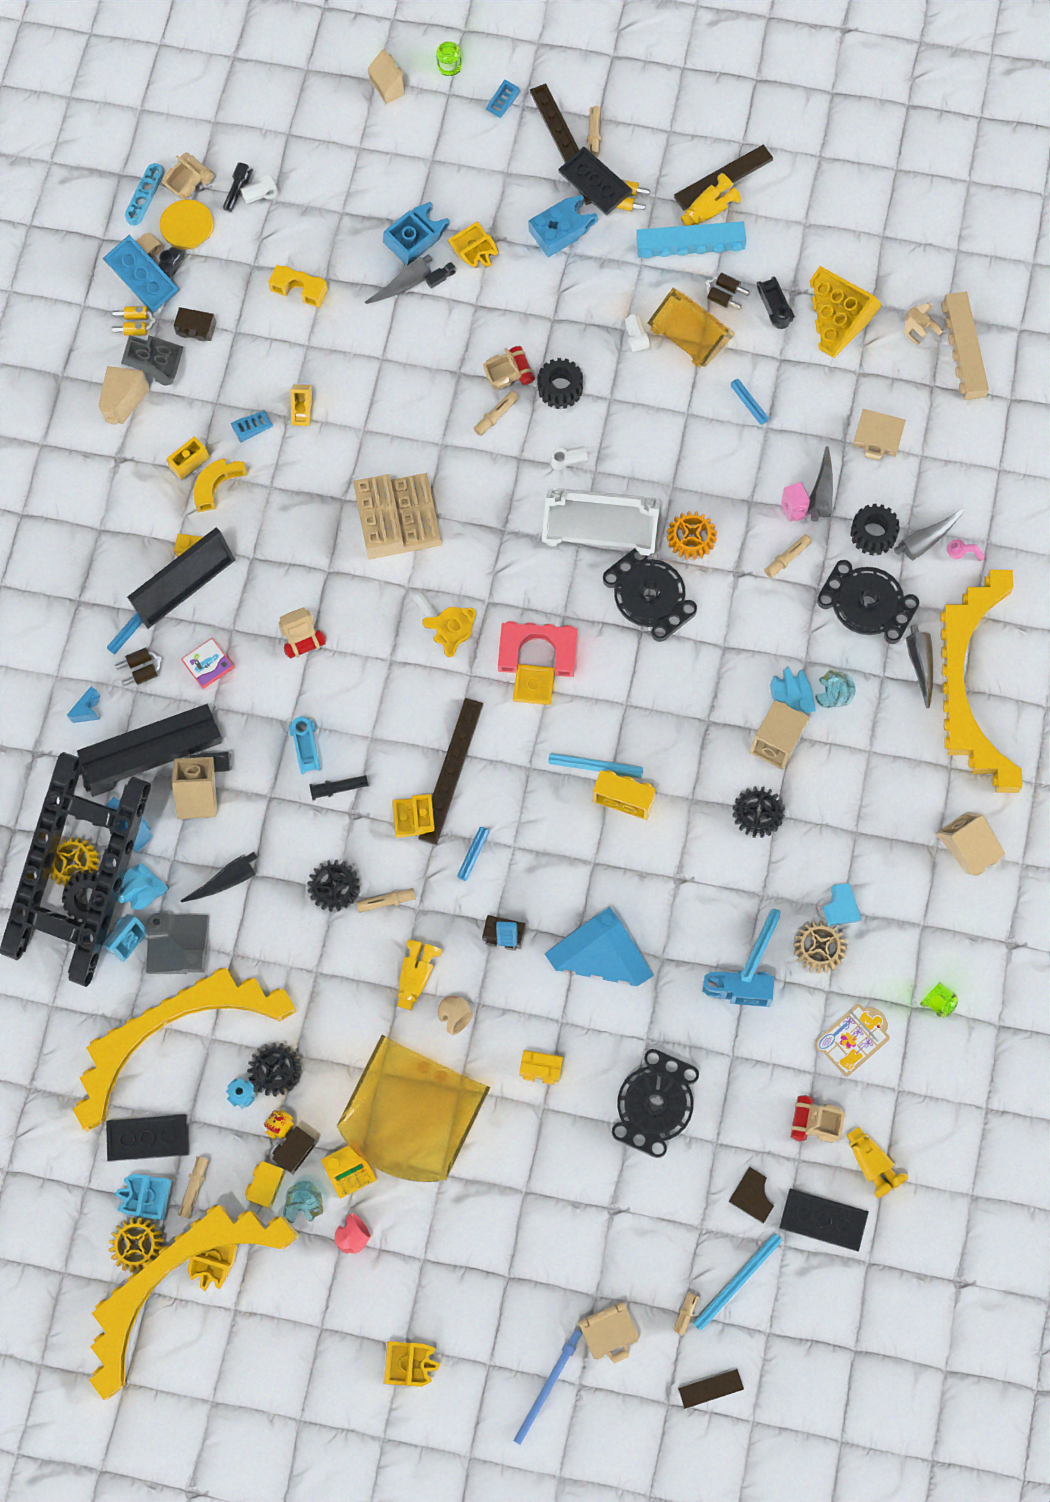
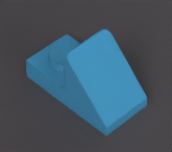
M92 686L67 714L71 722L78 723L100 719L90 709L97 705L100 698L98 691Z

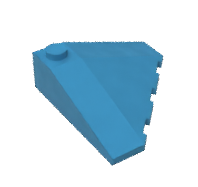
M611 907L590 919L545 953L555 971L563 972V969L575 971V975L586 977L595 975L603 977V980L618 983V980L630 982L631 986L636 987L654 976Z

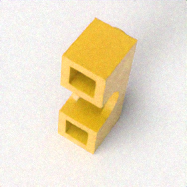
M276 264L268 281L271 292L286 297L292 288H302L301 296L303 303L320 308L328 291L327 283L324 279L309 276L303 271L297 272L285 265L280 266Z

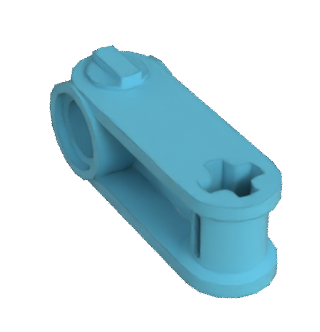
M297 717L289 725L290 735L294 737L301 774L312 770L320 771L313 735L315 731L313 720L310 721V718ZM301 725L307 726L302 732L297 730Z

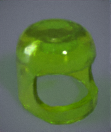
M442 42L436 50L437 67L442 75H457L462 68L461 50L455 42ZM460 60L459 67L451 71L443 70L439 64V61L444 64H452Z
M939 982L921 1001L920 1005L923 1008L926 1006L930 1007L936 1012L937 1016L944 1018L951 1015L956 1009L958 997L953 991Z

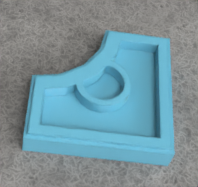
M850 884L832 886L831 901L823 907L828 926L861 921Z

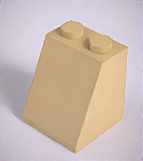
M107 366L98 406L105 421L109 424H124L149 391V384L142 370Z
M775 700L754 737L749 753L784 770L808 723L809 717L802 711H796L787 704Z
M213 757L174 759L172 787L177 819L216 817L217 798Z
M966 812L936 832L966 874L980 875L985 871L986 867L998 863L1001 857L1005 855L1004 850L981 814Z

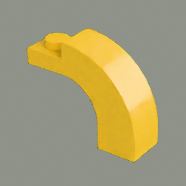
M225 458L214 461L203 469L194 486V501L198 513L216 509L214 494L220 483L227 479L248 475L244 461H233L230 464H226Z

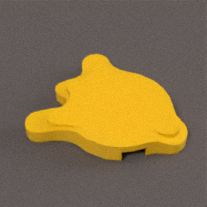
M448 607L436 617L424 618L422 625L425 628L436 630L437 634L433 637V641L441 644L444 647L445 656L450 658L455 655L457 646L466 641L472 634V624L476 617V611L473 608Z

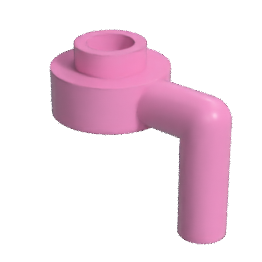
M957 539L951 541L947 546V553L952 559H960L966 552H973L979 561L985 558L977 544L965 545L962 540Z

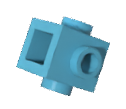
M240 1077L238 1080L234 1079L227 1086L229 1088L226 1090L229 1095L227 1100L234 1107L237 1105L241 1109L248 1107L257 1096L253 1091L255 1087L248 1079L244 1082ZM241 1089H243V1093L241 1095L236 1094Z

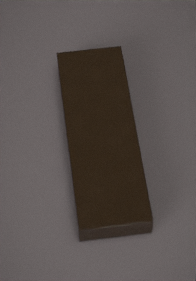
M738 1369L678 1388L684 1409L744 1390Z

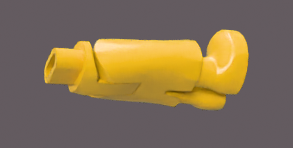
M721 173L718 175V185L716 187L710 185L685 211V214L680 217L685 226L698 225L727 209L728 202L732 201L736 204L742 200L735 187H732L724 196L719 198L723 191L733 185L725 174Z
M407 939L406 946L410 950L409 957H404L401 968L397 1007L412 1011L414 1003H417L416 999L421 995L434 966L429 963L433 957H439L442 950L429 944L424 946L421 942ZM423 949L421 961H418V956Z
M860 1127L846 1135L851 1142L849 1146L852 1148L854 1156L868 1183L873 1181L876 1186L874 1194L877 1199L885 1196L909 1179L905 1173L896 1174L892 1171L895 1164L870 1137H867V1133L864 1134ZM881 1174L885 1176L888 1183L882 1179Z

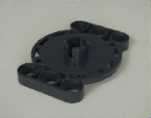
M634 548L603 573V584L608 588H614L617 608L628 621L638 626L652 627V638L655 641L662 642L696 615L697 605L692 600H685V585L677 570L663 561L648 559V555H645L642 560H637L634 555L639 551ZM621 564H629L630 570L622 571L620 569ZM654 564H658V565H661V566L666 567V568L663 569V568H661V567H659V566H654ZM669 570L676 575V579L669 573ZM610 574L616 577V581L613 583L606 580V577ZM679 583L681 584V587H682V593H679V588H678V584H679ZM646 589H653L656 591V597L654 595L643 596V592ZM617 594L621 595L622 603L620 604L617 598ZM686 605H690L694 608V611L688 614L684 612L683 608ZM675 616L679 618L680 622L677 625H672L669 619ZM662 628L665 630V634L659 637L655 634V630Z
M848 560L837 562L817 599V604L820 608L829 609L833 607L838 620L849 630L862 635H876L884 632V639L890 644H896L900 641L920 603L918 597L913 594L904 596L899 582L888 572L875 567H861L853 570L852 564ZM841 565H845L848 567L849 571L847 573H841L838 570V567ZM863 571H871V572H873V573H861V572H863ZM877 573L886 576L888 579H885L883 576L877 575ZM836 580L839 582L840 587L834 589L829 583ZM891 581L896 585L898 591L895 590L894 586L891 584ZM829 596L831 602L824 604L821 601V597ZM869 596L875 602L872 604L868 603L866 607L864 606L865 601L863 598ZM911 599L916 603V606L909 608L905 602ZM904 615L907 618V622L899 623L896 617ZM894 630L898 633V637L892 639L888 636V632Z
M650 1049L644 1056V1062L647 1067L633 1072L625 1079L620 1088L617 1109L622 1122L616 1123L612 1127V1136L616 1141L658 1159L666 1154L667 1145L664 1141L678 1136L691 1120L694 1099L689 1085L697 1082L699 1071L693 1065L659 1050ZM649 1054H657L659 1061L656 1064L649 1063L647 1060ZM672 1061L677 1064L675 1072L667 1071L666 1064ZM693 1070L696 1074L695 1079L687 1080L684 1077L685 1071ZM641 1072L642 1075L637 1077L634 1081L630 1080L635 1075ZM626 1084H628L629 1087L626 1091V1095L621 1096L624 1087L626 1086ZM687 1094H689L690 1097V1107L687 1106ZM659 1097L663 1107L657 1111L650 1109L648 1101ZM620 1101H624L625 1112L623 1114L621 1112ZM688 1111L689 1116L684 1124L682 1122V1119L684 1118L685 1112ZM620 1126L624 1127L627 1131L626 1135L621 1138L615 1134V1129ZM677 1126L681 1127L676 1133L670 1135V1131L674 1130ZM636 1135H642L645 1138V1143L642 1146L635 1145L633 1139ZM655 1143H660L663 1146L664 1151L661 1154H655L652 1151V1146Z

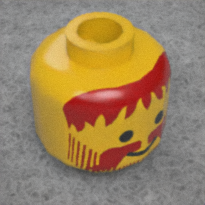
M282 1109L280 1111H272L264 1122V1127L267 1129L265 1133L274 1140L276 1137L284 1139L287 1132L294 1127L293 1118Z

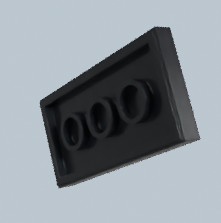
M582 147L558 169L565 179L606 216L632 193V189L585 147Z
M186 1114L106 1121L108 1162L188 1156Z
M790 1188L779 1229L859 1252L869 1211Z

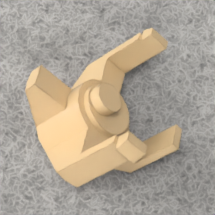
M930 303L912 307L905 316L904 333L916 345H919L921 342L912 335L914 330L922 338L926 336L927 332L924 328L928 326L939 336L944 332L927 315L928 311L932 308Z

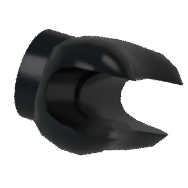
M171 247L169 250H164L160 253L158 266L169 278L172 277L176 267L184 258V251Z

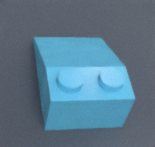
M127 914L118 920L114 931L106 935L103 947L124 963L147 935V929L138 918Z

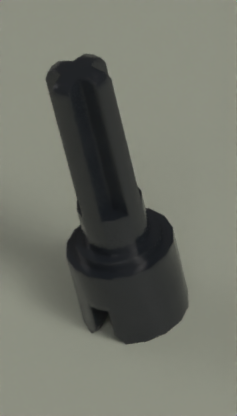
M237 163L232 175L234 181L223 205L225 211L232 212L241 192L240 189L243 185L248 184L254 171L252 168L249 169V166L245 163Z

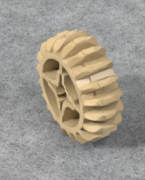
M812 921L811 928L805 924V931L799 929L798 933L800 936H795L794 938L798 943H794L793 948L798 949L794 951V955H800L797 962L804 961L802 968H806L809 965V972L817 968L816 972L820 974L821 968H823L825 973H828V966L834 971L836 969L835 964L841 965L840 959H844L846 956L842 952H845L847 947L842 946L846 943V939H839L843 933H835L838 928L837 926L830 929L828 923L825 927L823 926V921H819L818 926L815 921ZM814 933H822L829 937L822 939ZM809 936L812 947L809 951L805 952L804 941ZM834 942L836 952L830 958L828 947ZM817 944L819 946L825 945L823 947V951L821 949H816ZM819 956L822 960L825 961H815L810 957Z

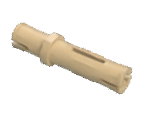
M599 106L589 108V135L587 136L588 150L594 156L599 155V143L601 141L599 136L601 109Z
M510 391L489 413L483 415L484 418L474 427V431L479 436H482L518 400V395Z
M804 534L783 554L775 557L774 562L764 569L765 574L772 578L782 568L788 567V563L812 543L811 538Z
M413 888L398 892L394 890L386 895L356 901L358 912L361 913L394 904L398 906L399 903L416 900Z
M196 1157L192 1174H189L190 1180L178 1216L191 1218L201 1183L205 1180L203 1177L209 1162L208 1159Z

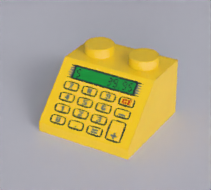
M357 1141L321 1159L340 1199L377 1181Z

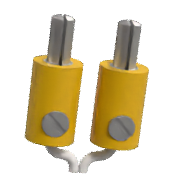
M621 179L632 189L630 195L637 196V193L649 195L650 189L639 187L638 182ZM627 197L616 208L632 212L633 208L645 210L646 204L637 203L635 198Z
M125 306L124 310H113V316H124L125 320H147L149 315L152 321L148 327L146 322H124L123 326H112L111 330L112 332H123L124 336H146L147 330L155 323V318L148 312L147 306Z

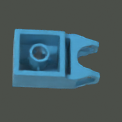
M582 195L566 198L528 220L530 234L548 258L576 242L579 237L586 234L590 227L598 221L596 213L580 215L576 212L584 203Z
M431 202L417 206L412 211L409 210L383 233V243L406 265L412 263L440 240L443 232L450 224L448 218L435 222L427 218L432 210L433 204Z
M739 970L738 973L710 972L704 976L702 992L709 997L728 999L730 1004L760 1007L771 1006L774 976H770L768 972H758V975L754 974L749 983L741 980L743 970ZM715 982L717 987H711L708 983Z

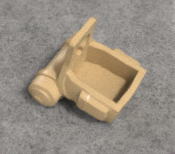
M186 152L180 157L176 156L178 163L168 170L163 177L162 183L180 198L185 199L195 190V186L199 182L205 185L209 184L214 178V173L197 161L193 155Z

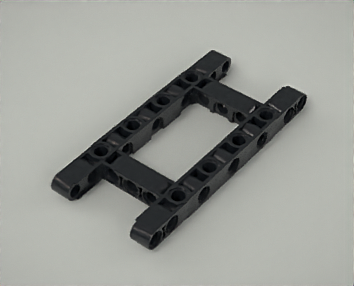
M62 752L58 756L0 945V954L14 960H19L23 952H26L32 929H37L76 944L68 969V978L71 982L87 987L93 979L149 797L151 783L132 777L128 784H125L118 810L74 795L82 769L81 758ZM68 814L75 816L77 820L89 821L94 826L108 828L111 834L108 847L104 851L98 870L100 873L96 886H93L89 899L88 912L84 923L40 906ZM126 821H127V823H128L127 829H125V822H126ZM114 859L116 860V866H115V867H114V865H113V860H114ZM91 934H92V936H93V941H92V942H91V940H90V935H91Z

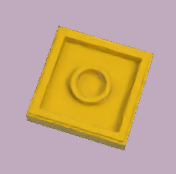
M518 664L513 702L551 705L555 668Z

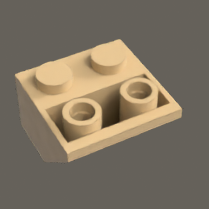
M383 49L367 69L370 81L384 102L388 104L404 95L403 87H405V84L402 80V77H404L400 67L395 66L392 55H388L385 49Z

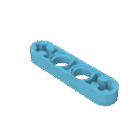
M153 163L147 167L125 212L126 220L130 225L135 226L141 223L164 175L159 164ZM146 184L153 185L150 190L143 189ZM138 199L146 200L142 205L136 204Z

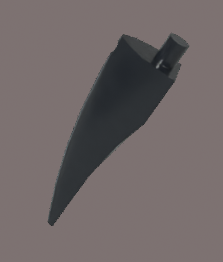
M254 852L247 856L245 854L228 863L206 884L180 901L187 902L214 895L256 875L250 863L258 857Z

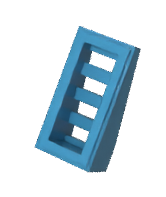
M504 79L487 105L486 110L501 118L521 92L519 87ZM506 89H507V90H509V91L512 92V93H511V94H508V93L505 92V91H506ZM502 94L508 97V99L505 100L504 98H502ZM500 100L505 104L501 105L497 101ZM495 105L499 107L501 110L497 111L492 107Z
M265 411L231 423L232 429L240 443L273 427ZM263 418L266 424L262 425L259 419ZM254 421L257 422V427H255V425L253 424ZM250 424L252 429H248L246 425Z
M498 921L496 925L497 944L499 946H517V923Z

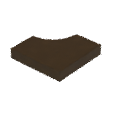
M749 1167L730 1198L729 1203L764 1224L774 1207L768 1201L765 1194L764 1185L767 1177Z

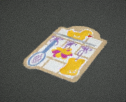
M856 1004L816 1040L815 1047L819 1052H824L845 1076H849L890 1040L889 1035L886 1033L888 1029L887 1020L879 1010L873 1007L863 1008L860 1004Z

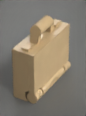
M863 409L853 446L863 448L866 458L879 461L883 454L896 457L906 420Z
M623 1301L578 1321L593 1359L596 1360L604 1357L606 1354L614 1364L629 1357L628 1344L636 1343L639 1339ZM623 1346V1351L614 1355L611 1354V1351Z

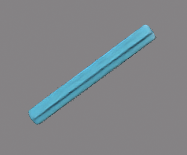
M550 753L548 763L552 765L598 772L600 770H610L617 775L641 778L643 773L642 767L555 753Z
M772 909L741 973L742 981L749 983L752 980L781 914L779 910Z

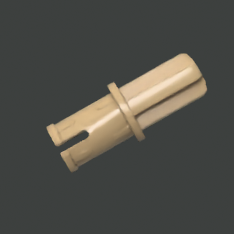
M687 1292L682 1309L678 1310L680 1314L673 1329L676 1333L680 1335L685 1334L691 1318H694L693 1312L700 1297Z

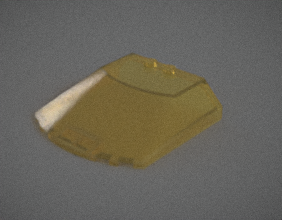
M381 1035L337 1124V1128L355 1153L382 1172L410 1181H443L447 1179L491 1087L461 1075Z

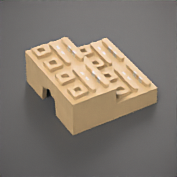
M427 473L392 480L390 479V474L353 481L369 560L442 546Z

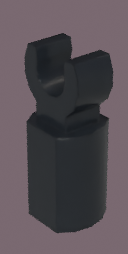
M450 262L444 268H438L425 276L426 283L430 288L435 287L445 281L446 277L456 273L454 270L455 266Z

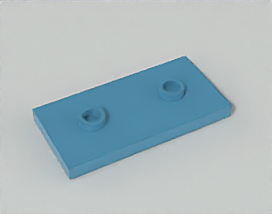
M130 234L103 257L108 266L140 301L147 306L152 314L179 290Z

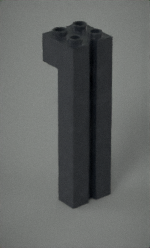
M207 703L77 750V757L81 758L82 769L80 775H82L86 792L90 791L92 797L114 790V782L172 762L174 759H180L222 743V736Z

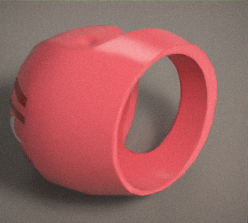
M355 1213L346 1216V1227L338 1226L334 1235L337 1248L345 1254L359 1253L371 1238L366 1225Z

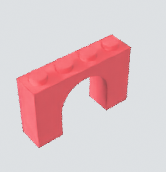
M513 621L502 623L498 672L516 673L519 652L522 646L530 640L542 639L549 642L556 651L555 676L574 677L577 628L570 625L555 627L552 624H544V626L536 625L535 623L517 624Z

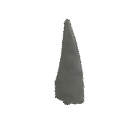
M429 254L423 258L420 256L407 265L386 287L364 303L368 304L395 296L425 281V276L431 273L426 265L432 261Z
M828 446L825 447L820 471L809 497L810 503L807 513L811 514V521L817 522L819 517H831L833 473Z
M964 509L937 524L911 534L898 544L899 546L894 548L895 553L899 555L904 552L909 559L915 560L935 545L951 529L964 512Z
M918 625L910 626L912 635L906 638L908 654L920 684L925 706L930 708L933 689L931 635L919 632Z

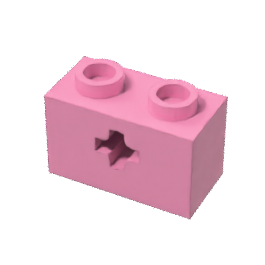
M798 482L783 489L781 504L789 522L804 519L807 516L810 500L802 482Z

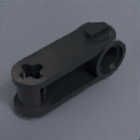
M773 276L770 280L764 282L758 281L757 289L769 314L772 326L774 325L778 329H785L789 326L790 322H793L795 315L789 307L776 277Z

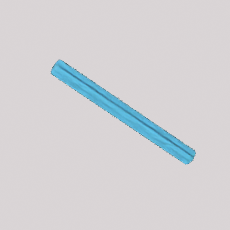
M773 1234L694 1321L693 1324L696 1328L702 1330L778 1247L782 1239L777 1234Z

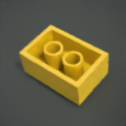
M600 770L593 789V802L648 820L655 800L656 789L649 783L642 782L640 784L634 782L635 780L631 777H620L613 771Z

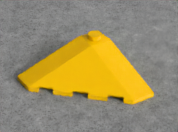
M819 266L810 279V287L814 288L815 295L812 297L813 309L817 311L818 317L815 320L816 331L820 334L821 342L818 345L820 351L835 358L873 319L882 304L874 295Z

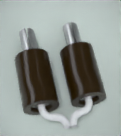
M722 272L718 277L706 281L705 284L709 293L707 299L725 308L731 306L739 310L741 304L732 300V295L718 288L712 287L709 290V283L717 279V286L734 294L738 291L748 296L750 293L749 289L741 286V281Z
M146 647L126 655V660L115 664L117 670L127 666L132 669L151 661L150 655H153L158 660L156 668L152 663L133 671V676L121 681L122 685L127 686L134 682L139 685L158 677L156 671L160 668L161 657L156 656L153 652H148Z

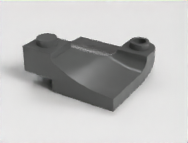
M129 335L121 364L152 374L155 382L161 385H171L178 370L183 346L148 335L147 341Z
M168 913L152 914L147 922L146 973H205L209 916L172 915ZM155 920H160V924L154 925Z

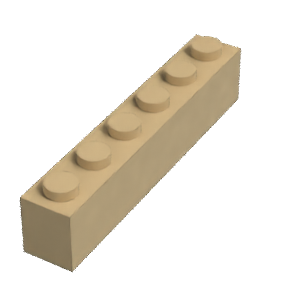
M966 291L946 294L944 301L941 302V309L946 315L945 327L949 329L950 333L948 341L949 345L953 347L952 359L956 361L957 365L955 373L956 377L960 379V394H963L964 400L985 398L989 387L968 293Z

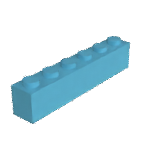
M744 221L636 229L638 258H651L652 256H684L692 253L704 254L706 252L721 253L723 251L737 252L745 250Z

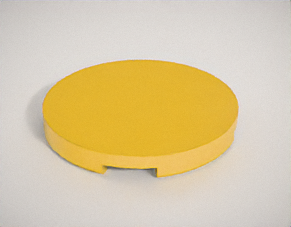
M179 200L169 205L162 213L160 218L161 234L172 247L182 250L197 248L198 245L203 243L212 234V215L204 204L196 200Z

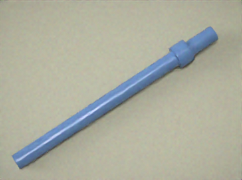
M575 1329L569 1342L564 1344L560 1358L513 1440L517 1444L521 1445L570 1356H573L576 1350L575 1346L583 1334Z

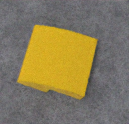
M431 794L412 795V799L392 800L395 838L416 836L434 831Z

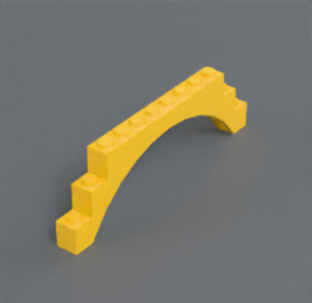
M989 570L988 575L984 577V587H968L966 592L962 594V605L946 604L943 611H940V622H943L940 638L944 640V647L941 648V658H944L945 665H942V676H945L942 693L946 694V701H943V712H946L943 727L944 730H947V737L944 738V748L948 749V755H971L968 757V767L971 768L972 774H995L992 775V786H995L996 793H1019L1022 789V769L1003 756L991 744L974 719L966 697L963 677L964 661L970 637L977 624L991 608L1011 594L1013 589V570Z
M219 968L207 979L201 978L196 981L193 987L180 990L177 996L162 1000L156 1008L146 1009L143 1011L142 1016L127 1020L125 1025L119 1029L118 1027L111 1029L105 1037H98L92 1040L86 1048L97 1068H90L83 1072V1076L79 1077L90 1099H82L76 1103V1107L72 1108L83 1130L88 1132L105 1122L110 1094L120 1071L130 1056L152 1034L184 1016L211 1009L251 1011L280 1022L297 1012L284 988H277L269 993L270 996L266 997L255 978H248L240 983L241 986L237 987L228 969Z
M214 1205L206 1211L207 1215L202 1220L199 1218L190 1225L191 1229L189 1231L180 1233L174 1239L175 1243L170 1247L167 1245L162 1248L155 1260L150 1259L142 1266L144 1268L139 1273L135 1272L128 1277V1283L123 1287L118 1286L115 1288L108 1300L100 1301L95 1306L96 1310L91 1314L106 1333L99 1334L94 1339L95 1343L90 1347L105 1367H98L92 1373L93 1377L89 1381L103 1400L110 1399L125 1386L126 1352L132 1328L140 1309L154 1288L171 1271L188 1259L210 1249L233 1244H257L284 1250L300 1237L285 1217L280 1216L278 1218L276 1216L268 1222L269 1227H266L254 1211H244L237 1217L238 1221L236 1222L224 1206Z

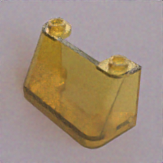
M674 287L647 322L651 326L650 330L658 336L660 333L665 335L693 358L691 362L699 368L701 366L706 367L736 334L690 297Z

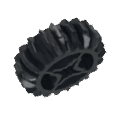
M754 786L753 792L749 788L746 789V794L741 792L740 798L735 799L737 805H733L732 808L736 811L732 814V817L737 818L734 822L735 825L741 824L739 830L746 829L745 835L753 832V838H756L757 833L760 834V838H763L764 832L771 836V830L777 832V826L782 825L780 819L785 817L782 813L785 807L780 806L783 801L776 800L778 794L776 793L772 796L771 789L768 792H764V786L761 787L760 791ZM758 799L756 804L744 806L750 800ZM764 800L772 806L774 811L765 807ZM759 805H760L761 813H760L759 818H758V820H757L756 811H757V809H758V807H759ZM743 813H746L747 816L753 819V824L744 817ZM773 818L769 823L759 825L761 820Z
M327 860V866L325 867L323 863H320V870L318 868L313 869L316 875H309L314 881L307 882L308 886L311 887L308 889V893L312 894L310 899L312 901L316 900L315 905H321L322 910L329 906V912H333L334 907L340 912V906L342 905L347 909L346 903L353 904L354 901L351 897L357 898L358 894L355 891L360 890V886L355 885L360 882L359 878H355L357 872L352 871L351 865L346 867V862L344 861L340 866L338 860L334 861V865L331 864L330 860ZM334 872L342 873L348 879H338L335 877ZM328 874V879L319 885L321 879ZM332 878H333L334 882L336 883V886H335V887H336V888H335V892H336V893H334L333 889L331 888V887H332V883H333V882H332ZM349 886L347 892L342 897H339L340 891ZM319 892L332 894L333 900L322 897Z
M273 1042L271 1049L265 1044V1051L258 1048L259 1055L252 1054L255 1062H248L253 1068L247 1069V1072L253 1075L248 1078L250 1081H254L253 1086L255 1088L259 1086V1093L265 1090V1095L269 1096L272 1091L273 1096L277 1097V1091H280L281 1095H285L284 1089L287 1088L289 1092L292 1091L289 1085L292 1083L296 1086L297 1082L293 1079L301 1077L300 1074L295 1073V1071L302 1070L301 1066H295L300 1063V1059L295 1058L297 1055L295 1051L290 1053L291 1048L289 1046L284 1049L283 1043H280L277 1048L276 1043ZM271 1055H280L274 1061H267L265 1059ZM286 1058L290 1063L289 1075L283 1071ZM260 1065L266 1068L263 1082L259 1076ZM268 1065L274 1068L277 1067L280 1073L272 1072ZM276 1078L284 1080L279 1084L269 1085V1082L272 1083Z

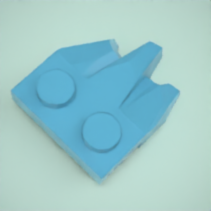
M789 666L783 669V679L773 676L770 688L774 701L783 702L790 708L802 711L803 713L816 711L812 690L803 669L798 671L797 676H793Z
M140 863L126 871L120 889L121 895L117 901L121 903L130 901L132 909L142 910L150 906L154 899L166 894L169 888L144 864Z
M132 1174L124 1178V1182L128 1186L127 1189H118L115 1193V1196L124 1200V1204L119 1205L117 1210L131 1216L164 1220L172 1180Z

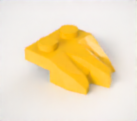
M478 221L447 241L457 257L473 267L477 266V261L485 268L490 267L491 263L488 255H498L494 241L489 234L485 233Z
M238 1244L210 1249L190 1258L187 1268L190 1279L194 1280L196 1277H200V1288L204 1291L207 1290L211 1281L215 1282V1287L220 1290L234 1264Z
M387 1341L383 1384L423 1387L432 1382L431 1378L427 1375V1371H436L440 1366V1363L428 1358L429 1355L434 1353L435 1348L420 1343Z

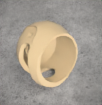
M448 996L440 1002L438 1007V1017L441 1022L448 1021L446 1029L451 1035L460 1033L473 1016L469 1003L461 996Z

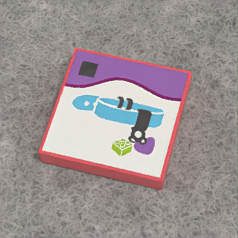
M213 638L181 658L202 689H205L234 669Z

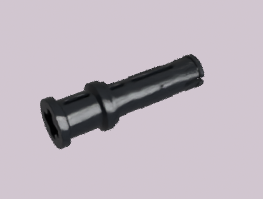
M364 775L331 783L327 780L322 784H309L312 800L315 801L316 798L331 797L334 793L369 787L367 776Z

